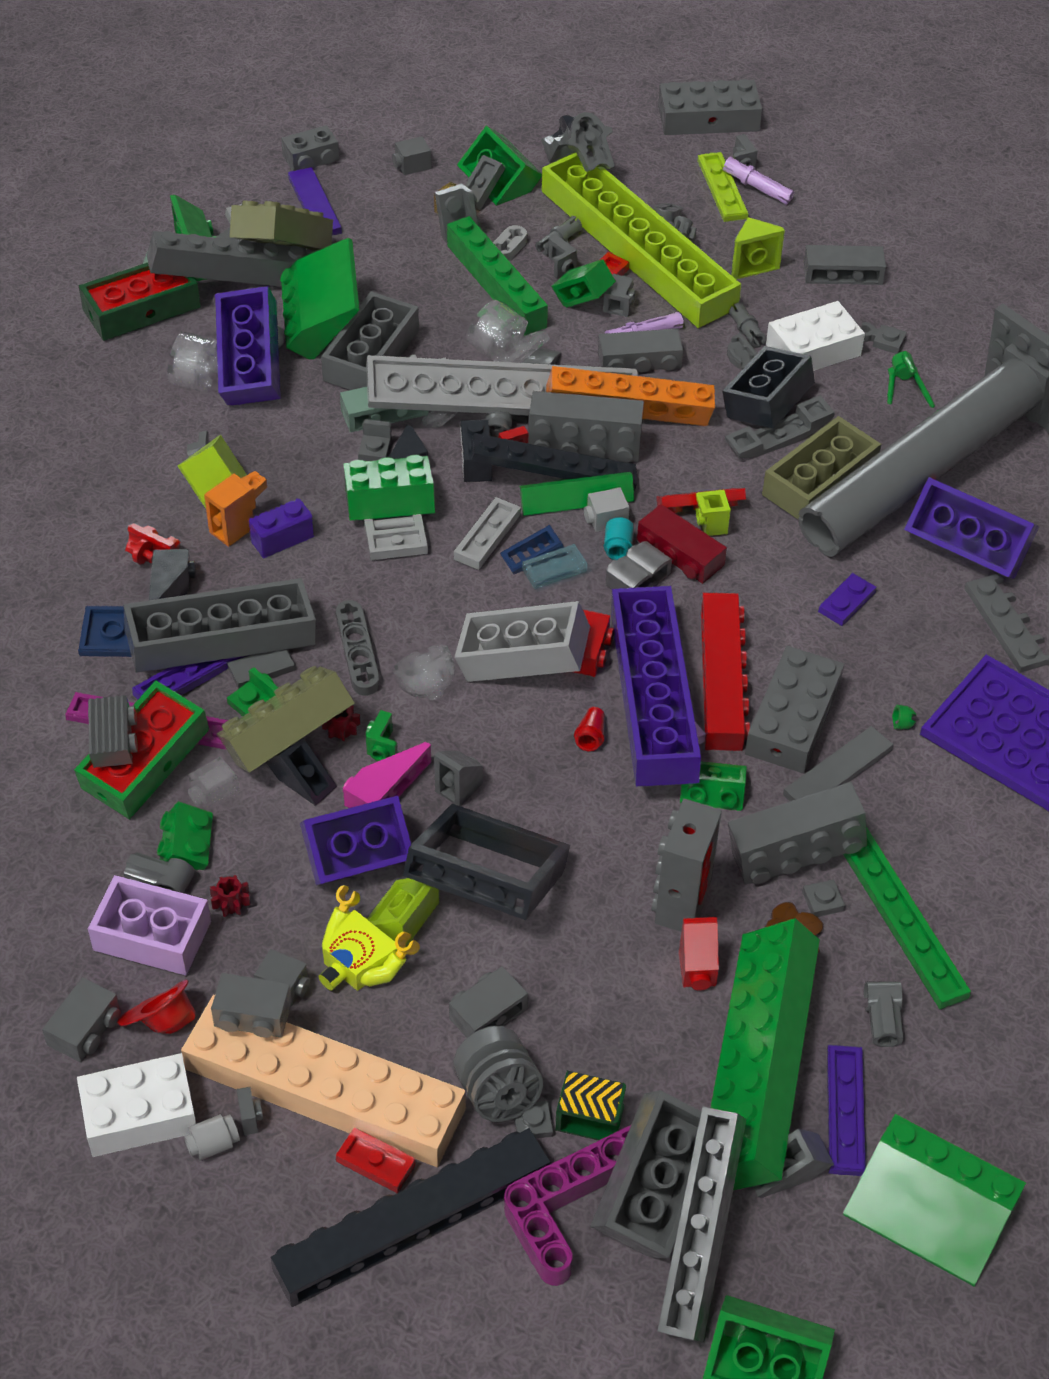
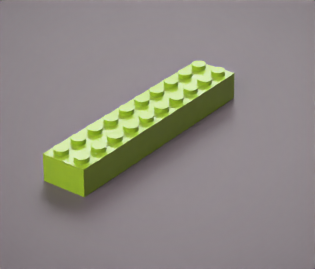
M576 152L542 167V192L570 217L575 216V221L579 219L582 227L612 254L628 261L629 268L697 328L728 314L731 307L735 310L737 309L734 304L740 301L741 283L604 167L599 166L595 167L592 171H585Z

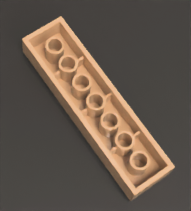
M213 994L181 1049L185 1070L234 1089L251 1087L252 1096L347 1133H351L355 1127L419 1161L438 1168L466 1110V1090L287 1022L282 1038L275 1036L264 1038L254 1033L238 1030L235 1032L224 1031L219 1027H214L211 1006L215 997Z

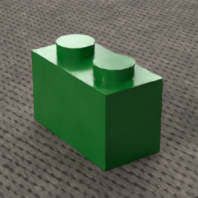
M602 259L569 270L551 287L562 305L567 308L599 298L616 280Z

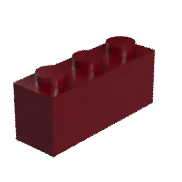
M662 504L658 505L638 522L637 540L639 543L647 541L672 559V564L680 568L690 579H696L703 584L725 565L726 546Z

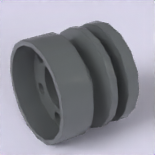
M490 1026L481 1029L466 1038L456 1050L453 1060L455 1074L463 1088L467 1091V1096L472 1101L473 1107L483 1119L492 1122L514 1119L528 1111L539 1099L543 1088L542 1075L528 1055V1051L513 1030L504 1026Z

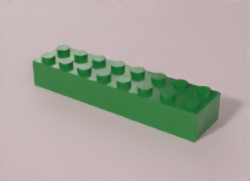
M796 918L742 935L710 1107L738 1113L747 1119L733 1190L782 1180L820 939Z

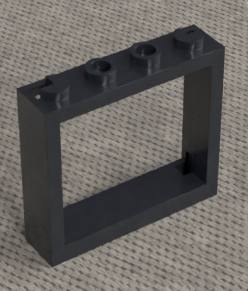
M452 803L411 844L408 849L403 876L526 920L562 876L570 845ZM454 824L461 826L460 831L451 828ZM449 836L537 866L539 870L527 883L436 849ZM422 864H424L422 871L417 870ZM517 898L524 900V908L516 905Z

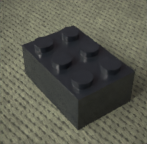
M764 346L722 391L727 418L774 429L815 383L811 356Z

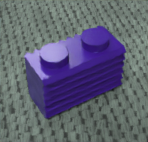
M298 498L295 501L291 500L285 505H281L280 508L275 507V510L270 509V512L260 513L259 516L249 519L251 543L264 559L313 538L312 514L301 499Z

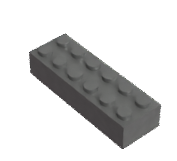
M302 578L123 604L125 632L136 673L315 645L316 619Z

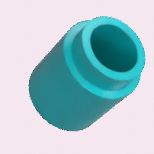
M616 517L606 523L604 550L607 556L613 560L626 556L628 550L633 546L634 525L630 520Z

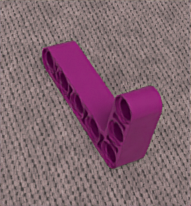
M631 1125L533 1172L507 1187L504 1197L505 1216L540 1278L545 1283L553 1286L564 1284L571 1276L572 1267L571 1249L550 1213L607 1185L616 1161L609 1159L608 1156H619ZM579 1170H587L591 1174L588 1176L578 1175L576 1172ZM555 1185L560 1189L551 1192L546 1190L545 1187ZM520 1200L527 1202L528 1205L516 1207L513 1203ZM534 1230H541L545 1232L546 1235H544L543 1237H534L530 1234V1232ZM552 1260H558L564 1265L559 1268H553L547 1263Z

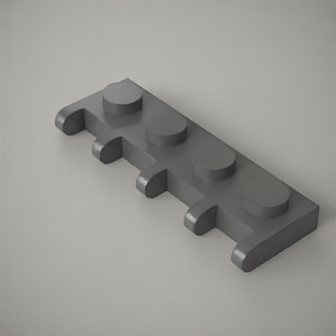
M1001 574L966 582L965 591L1018 672L1022 673L1049 665V654L1044 655L1038 646L1044 642L1041 634L1034 636L1030 634L1024 623L1030 621L1027 613L1018 615L1010 604L1016 600L1015 595L1012 592L1004 594L998 584L1004 581Z

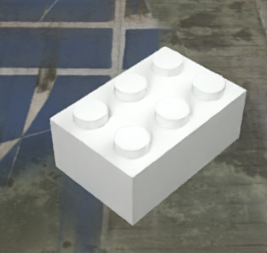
M836 301L769 322L766 346L810 355L813 371L861 356L865 333L840 302Z
M182 1053L77 1077L86 1135L92 1157L189 1135L188 1127L196 1124Z

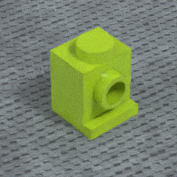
M716 490L696 493L699 506L696 509V520L698 525H702L704 533L709 536L728 534L731 510L725 491Z

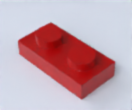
M355 1127L336 1154V1162L396 1193L399 1192L416 1165L414 1157Z

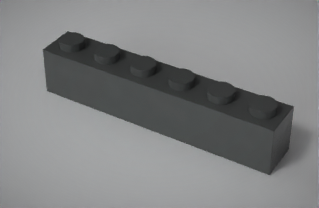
M153 231L147 252L150 273L282 287L280 278L286 268H290L296 260L307 256L306 248L299 246L231 240L222 237H205L196 234H178L170 231Z
M702 1106L657 1332L704 1342L747 1121L738 1113Z

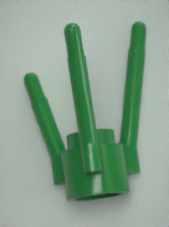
M907 351L895 354L892 358L893 367L888 369L887 403L892 404L895 377L907 380L913 376L929 406L934 408L935 404L918 373L917 367H915L912 355Z

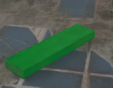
M631 472L522 485L520 486L522 514L525 516L584 508L588 503V494L620 487L626 501L633 502V475Z

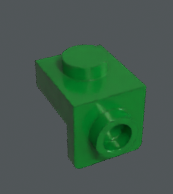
M380 710L375 721L371 720L366 730L367 755H370L376 761L398 753L397 742L389 739L393 732L392 713Z

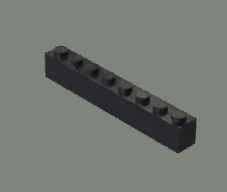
M530 1128L520 1133L517 1131L505 1136L500 1143L490 1148L482 1147L472 1153L470 1158L458 1164H447L438 1174L427 1179H417L409 1184L405 1190L395 1195H385L378 1199L373 1206L363 1211H353L347 1214L341 1222L329 1228L321 1227L313 1231L309 1238L297 1244L290 1243L282 1246L275 1255L270 1257L273 1272L291 1307H294L504 1200L505 1191L510 1184L550 1165L551 1162Z

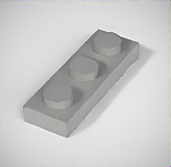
M495 497L454 550V560L479 570L519 518L521 507Z

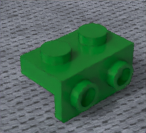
M179 801L169 812L166 811L160 822V829L163 830L162 839L157 848V856H160V860L168 862L171 858H177L186 861L195 870H204L208 866L213 813Z

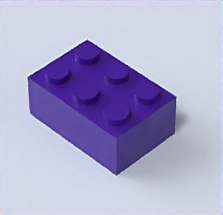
M398 795L300 822L316 886L406 862L408 849L411 846Z

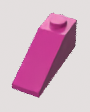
M424 742L363 767L344 784V805L352 808L397 795L400 797L431 763V744Z

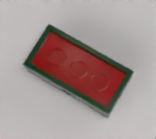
M148 262L78 285L82 309L103 341L201 307L198 283L194 277L150 273Z

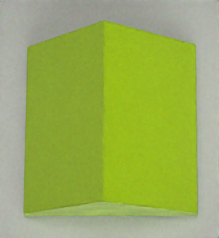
M748 217L735 239L731 276L737 280L780 269L784 228Z
M221 435L178 465V468L205 509V493L234 473L240 478L247 475Z
M410 878L396 880L367 920L393 941L401 932L410 933L411 938L406 943L407 947L439 904V889Z

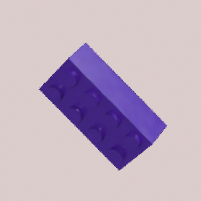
M265 286L215 294L218 393L227 405L281 399L277 300L269 287Z
M928 477L904 530L1014 579L1040 526Z

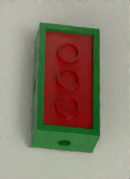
M156 680L133 705L136 709L137 725H132L131 727L132 733H136L138 752L132 753L133 763L94 768L88 754L74 769L82 790L129 820L210 730L204 709Z

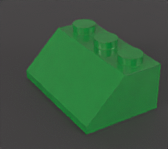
M487 125L457 164L468 177L471 176L483 155L502 163L506 167L488 196L496 206L530 193L542 178V173L504 135Z
M170 195L175 233L196 234L216 238V236H212L214 233L211 220H206L203 210L177 195ZM194 277V279H195L196 281L207 280V279H204V278H195V277Z
M726 1295L720 1310L703 1379H823L835 1329Z

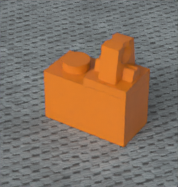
M256 471L242 478L234 473L205 493L204 498L209 532L228 547L249 533V519L253 518L252 510L256 508L255 499L267 488V479Z

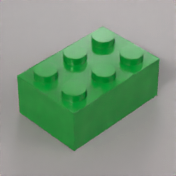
M410 455L407 458L399 459L384 457L376 461L354 460L350 463H343L350 521L435 513L434 483L428 456Z

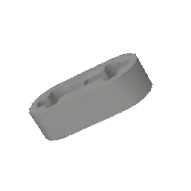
M509 226L493 243L510 261L527 243V231L522 226Z

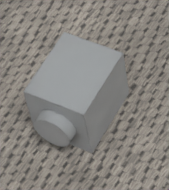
M621 487L588 494V503L584 507V516L587 523H592L595 532L605 530L606 523L612 518L623 517L629 519V505Z

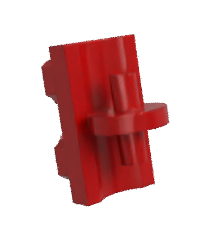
M133 523L128 526L129 540L125 551L131 553L133 561L140 565L146 561L152 563L153 550L179 549L180 547L178 539L172 536L167 539L161 537L156 529L149 525L141 527Z

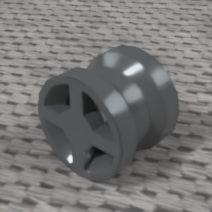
M503 411L486 414L485 420L489 421L490 436L499 438V433L510 430L513 419L511 414Z

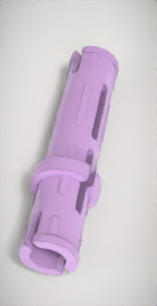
M731 156L726 160L723 171L740 179L742 184H749L785 205L792 200V195H794L795 191L762 175L755 170V167L751 165L748 167Z
M675 312L643 322H628L626 326L606 330L605 334L683 328V318L679 312Z

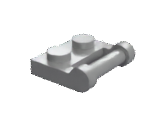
M421 514L381 520L364 519L370 560L428 554V545Z

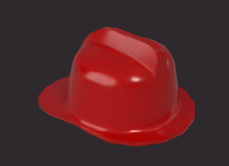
M183 980L166 992L149 998L125 1012L118 1019V1025H129L140 1020L157 1033L171 1034L180 1030L194 1020L196 1016L191 1001L184 990L189 981Z

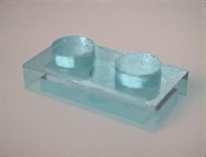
M573 544L523 561L522 570L534 589L586 572L587 562L576 545Z

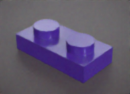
M852 573L819 606L818 612L843 626L875 594L876 586Z

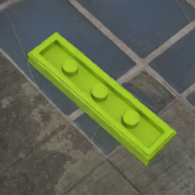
M722 152L698 155V163L723 221L747 219L748 211L731 174L723 171L726 161Z

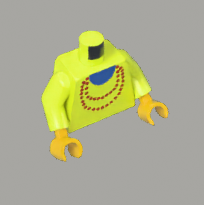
M345 885L339 887L336 892V899L340 905L333 910L322 942L324 964L328 968L319 975V980L330 991L343 980L357 991L364 986L371 987L388 983L406 962L405 956L407 954L414 955L420 949L419 943L415 940H412L406 947L407 941L411 938L410 933L401 932L393 941L355 909L350 913L348 911L349 907H353L360 902V894L357 891H353L351 898L346 901L345 895L349 887Z

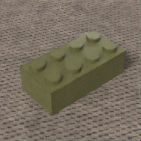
M242 201V205L231 206L230 238L258 243L299 246L306 248V250H321L332 245L333 219L324 218V213L295 208V206L280 205L279 202L265 201L264 204H258L255 201Z
M837 416L765 471L762 495L798 519L800 516L798 515L799 511L877 455L880 452L881 443L840 416Z
M312 666L300 674L301 679L294 684L286 683L274 691L275 696L268 701L260 700L248 708L249 713L240 719L234 717L226 721L221 726L223 730L218 732L217 735L236 765L250 773L353 705L354 701L337 673L321 666L318 668Z

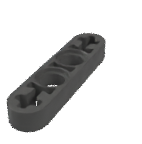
M346 600L336 607L339 633L352 688L357 694L368 696L378 690L379 674L363 609L358 602ZM351 611L354 622L349 623L348 616L346 614V612ZM352 633H358L363 636L357 641L347 638ZM358 655H363L368 658V660L364 663H356L352 661V659ZM366 672L369 684L363 683L361 673Z

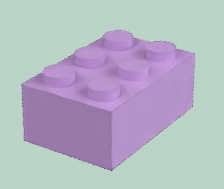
M114 875L88 927L93 951L186 976L211 923L208 900Z

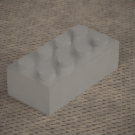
M579 601L467 613L454 658L467 682L580 671L590 625Z

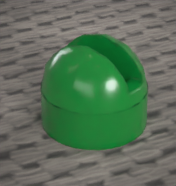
M896 705L892 714L894 729L908 730L916 724V721L911 720L913 716H917L913 708L905 705Z

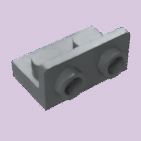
M460 184L435 192L441 236L446 243L448 223L470 216L481 228L475 209L477 198L472 190Z

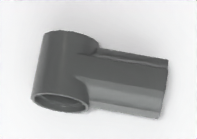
M138 852L129 856L124 871V877L127 879L180 893H185L195 875L194 868L184 860L171 858L166 862Z
M865 981L864 998H867L868 1007L865 1008V1011L869 1012L872 1043L879 1047H894L902 1044L903 1032L900 1015L902 1009L901 983Z

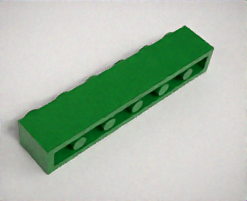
M468 216L448 223V248L521 333L527 336L547 328L548 305L473 219Z

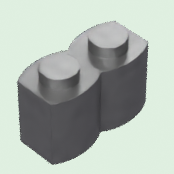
M647 541L632 546L626 556L613 560L606 569V585L611 589L654 587L670 574L672 559Z

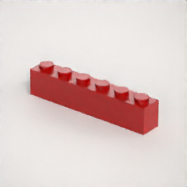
M703 593L701 633L704 730L706 733L705 750L742 751L743 742L747 740L750 730V723L744 722V716H748L749 699L743 698V692H747L748 685L747 674H742V669H746L747 658L746 651H741V646H745V628H740V623H744V606H739V596L736 593Z

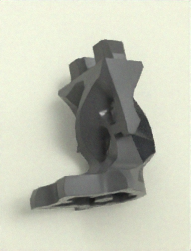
M583 112L574 117L570 115L561 116L559 119V130L553 135L541 139L549 162H556L576 152L587 172L599 166L606 169L615 167L606 139L607 136L613 133L612 127L604 126L600 119L592 113ZM592 151L593 157L589 156L587 152Z

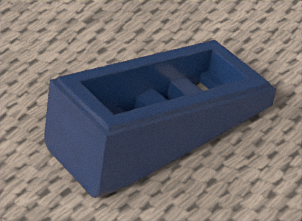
M550 525L500 553L513 575L567 555L562 542ZM538 547L540 551L535 552L533 548ZM528 551L531 556L526 558L522 552ZM516 554H517V556L519 557V559L521 560V561L518 562L517 564L515 563V561H514L513 558L511 557V556H514V555H516Z

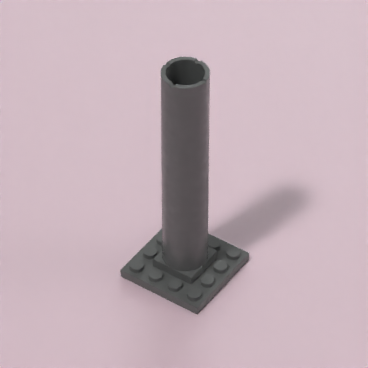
M1002 303L995 308L984 377L799 511L798 522L807 541L814 547H819V551L825 556L832 557L838 554L923 490L928 477L938 480L1024 415H1026L1029 421L1036 422L1045 428L1049 434V335Z

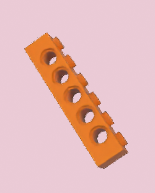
M552 366L546 384V392L644 401L643 419L707 426L715 409L714 385L557 366Z

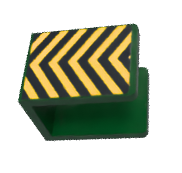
M567 1070L556 1110L555 1131L598 1141L619 1131L624 1110L623 1100L626 1084Z

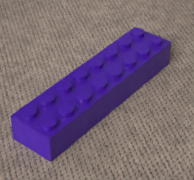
M671 586L612 589L611 617L635 785L638 787L699 783L701 754Z

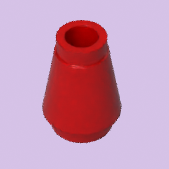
M591 707L587 710V713L574 732L576 745L584 751H594L604 742L605 713L598 707Z

